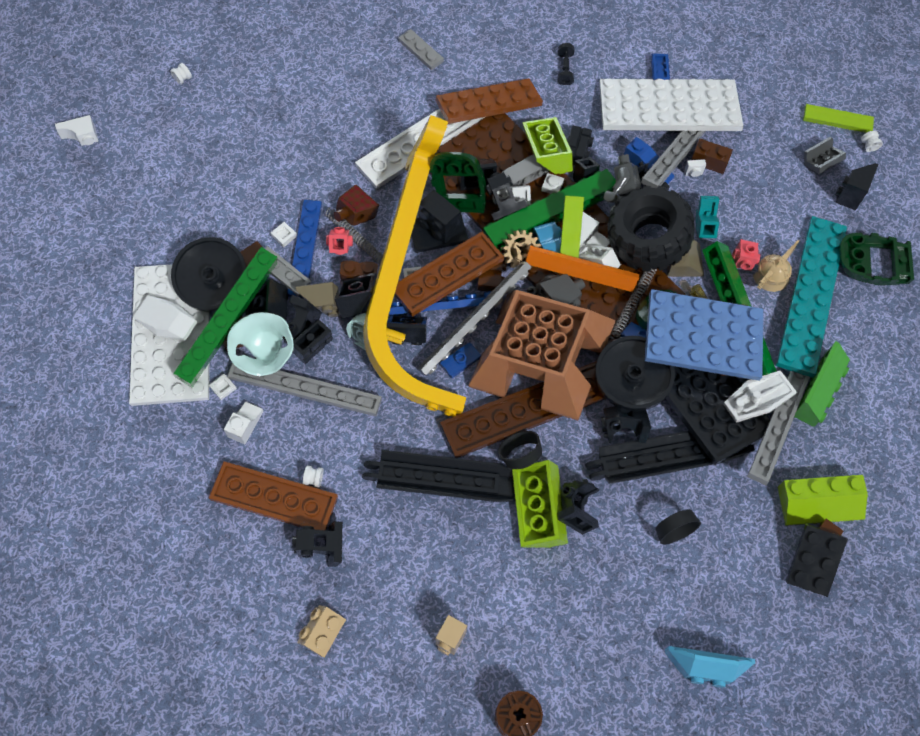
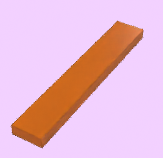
M531 245L525 260L531 266L629 292L634 291L639 279V274Z

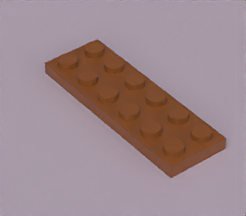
M530 78L436 95L435 99L448 124L539 107L543 103Z
M482 231L397 283L394 295L413 317L504 261V256Z
M223 461L209 499L210 501L298 527L312 526L315 530H327L338 494Z

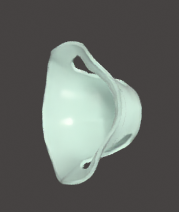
M253 313L242 318L233 325L227 338V351L232 363L242 371L256 376L269 375L280 370L290 358L294 347L293 337L287 322L282 317L271 313ZM283 336L288 344L285 348H281ZM243 344L256 359L246 355L237 356V345Z

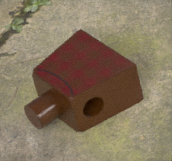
M354 185L338 198L334 218L338 222L345 219L350 225L355 226L374 219L377 216L379 204L358 185Z

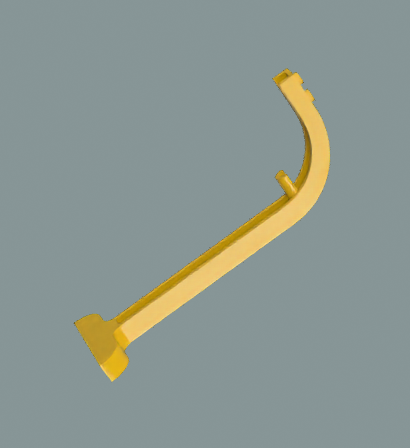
M430 115L406 162L405 170H408L366 313L363 338L366 353L373 368L389 387L401 396L426 406L428 410H439L445 412L444 414L454 417L463 412L466 397L427 385L409 375L398 364L388 345V341L401 345L402 341L405 340L406 334L386 327L429 174L430 163L442 142L448 125V121Z

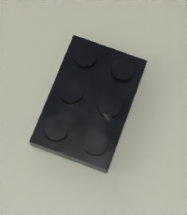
M805 524L786 578V583L828 597L848 538Z

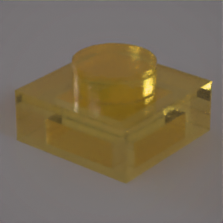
M700 284L692 287L689 296L708 299Z

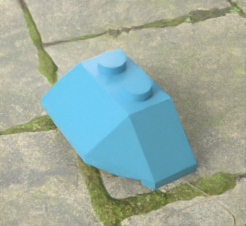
M668 646L665 649V654L683 677L691 679V683L704 684V681L712 682L714 687L724 688L755 664V659L674 646Z

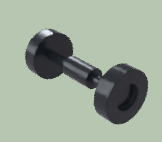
M563 43L558 47V55L564 57L563 71L557 76V82L560 85H571L574 82V74L568 71V57H572L575 52L574 46L570 43Z

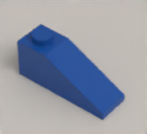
M638 137L625 148L624 155H629L630 163L638 165V167H640V162H643V164L649 163L648 170L660 158L651 146ZM673 173L664 182L669 184L675 177Z

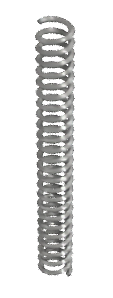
M328 208L326 216L338 227H344L345 230L348 229L349 234L353 235V241L381 265L384 254L376 250V247L371 245L369 241H366V238L361 236L359 232H356L357 230L352 225H349L346 220L340 223L333 218L334 209L327 215V212L331 209Z
M651 269L654 273L643 272L634 292H632L623 312H621L618 321H616L611 332L613 336L621 337V333L624 331L627 323H629L628 320L632 317L631 314H634L633 311L637 308L641 297L645 293L644 291L648 288L657 269Z

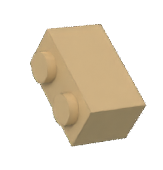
M448 615L436 636L437 650L447 656L450 653L455 655L467 632V625Z

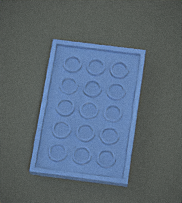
M651 289L649 293L645 361L760 381L763 365L764 309Z

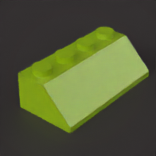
M557 117L522 122L538 163L554 174H565L566 172L573 171L572 151Z
M550 460L534 463L523 469H512L521 547L550 548L568 544L566 524L559 521L557 515L558 512L562 511L558 465Z
M863 475L784 480L777 487L785 526L821 523L826 518L831 522L865 520L868 492Z

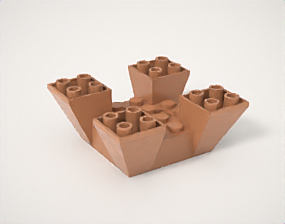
M513 290L507 294L496 319V323L502 325L496 339L482 353L468 386L499 397H505L515 373L544 381L541 409L578 421L591 385L575 366L576 359L581 348L601 353L607 346L615 320L585 308L520 290Z

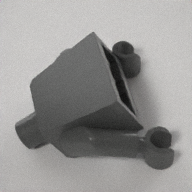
M628 154L618 156L620 166L614 167L616 183L613 186L614 190L613 192L606 191L604 194V199L607 202L616 204L622 196L626 197L630 191L642 189L637 166L630 163Z
M567 274L561 276L546 275L536 283V287H528L527 293L534 291V295L580 307L582 296L580 290L585 288V283L580 278L572 281Z

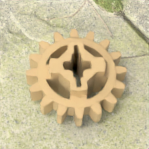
M526 230L514 231V235L508 234L509 240H503L506 245L501 247L502 250H505V253L502 255L507 258L505 264L511 263L510 268L517 267L523 258L526 259L530 245L535 247L541 246V244H536L538 238H532V232L526 234ZM522 238V240H520L519 243L514 242L516 239Z

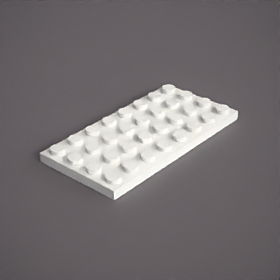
M600 79L603 130H743V120L735 80Z
M173 264L134 268L133 316L147 295L180 305L198 323L186 341L158 337L133 318L129 399L131 406L209 400L210 363L193 388L175 378L173 374L210 321V312L191 308L176 294L171 281Z

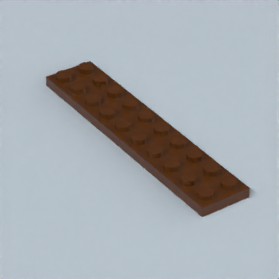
M597 361L578 368L591 385L583 408L606 399L599 390L595 378ZM544 382L441 421L440 426L454 458L464 456L504 440L514 433L527 431L562 417L561 415L541 409Z

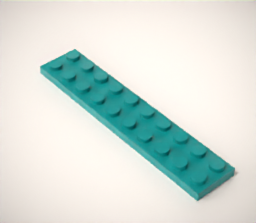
M812 216L810 219L777 358V367L812 378L816 375L840 263L839 246L847 230L845 225Z

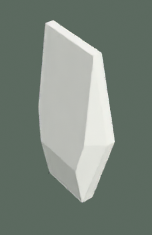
M147 295L133 316L136 321L158 337L186 341L198 323L180 305Z
M780 370L762 376L760 381L747 380L723 405L735 422H740L770 413L796 395L797 392Z

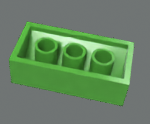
M835 341L823 355L817 367L816 375L811 379L794 416L812 427H815L818 422L822 423L827 415L825 413L826 407L830 408L835 399L832 395L834 392H838L842 385L839 382L841 377L844 378L849 371L847 365L850 359L839 342Z

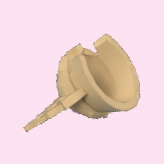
M799 240L783 256L772 254L761 259L758 264V272L753 275L755 282L758 284V289L762 288L766 291L777 292L787 287L790 275L792 274V267L787 259L795 250Z

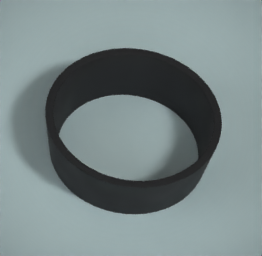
M533 431L514 433L500 444L498 454L506 466L511 469L529 467L542 455L540 438ZM528 443L536 444V447L529 454L517 459H507L510 452L516 447Z
M687 509L668 516L656 526L655 530L660 543L666 545L692 534L700 527L701 521L692 510Z

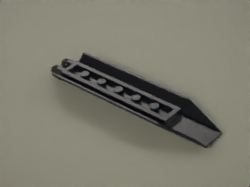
M690 431L651 437L647 439L646 444L635 440L602 446L598 448L599 459L585 464L587 470L602 468V471L588 475L590 481L605 478L609 484L714 465ZM751 445L720 463L755 451V448Z
M381 450L380 462H364V467L367 469H379V473L364 472L362 474L364 480L377 481L376 488L491 502L516 501L513 471L511 468L500 463Z

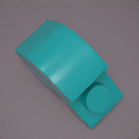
M700 196L698 210H696L695 215L696 232L699 238H717L720 223L717 217L720 200L718 196Z

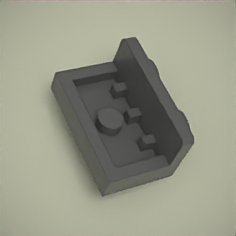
M831 137L804 152V165L818 174L846 159L845 152L833 147V138Z

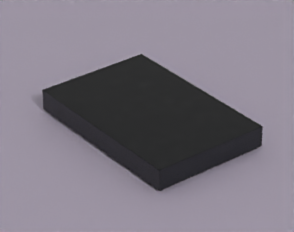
M462 215L460 216V231L446 244L436 240L430 231L424 230L419 224V218H416L411 234L415 253L459 245L468 240Z

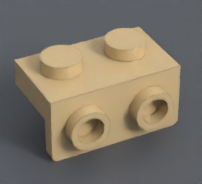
M319 605L311 612L310 621L300 631L297 643L325 658L346 619L328 607Z

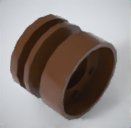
M520 690L509 692L501 699L495 710V725L501 736H533L542 724L543 712L541 704L530 693ZM518 710H521L522 716L525 719L521 718L520 721H517L513 712L517 713Z

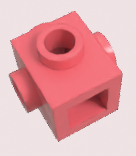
M344 227L331 229L329 235L326 236V246H329V253L337 255L348 253L350 246H353V236L349 235V230H345Z
M742 239L739 241L732 253L737 268L752 271L755 264L759 263L761 255L758 254V243Z

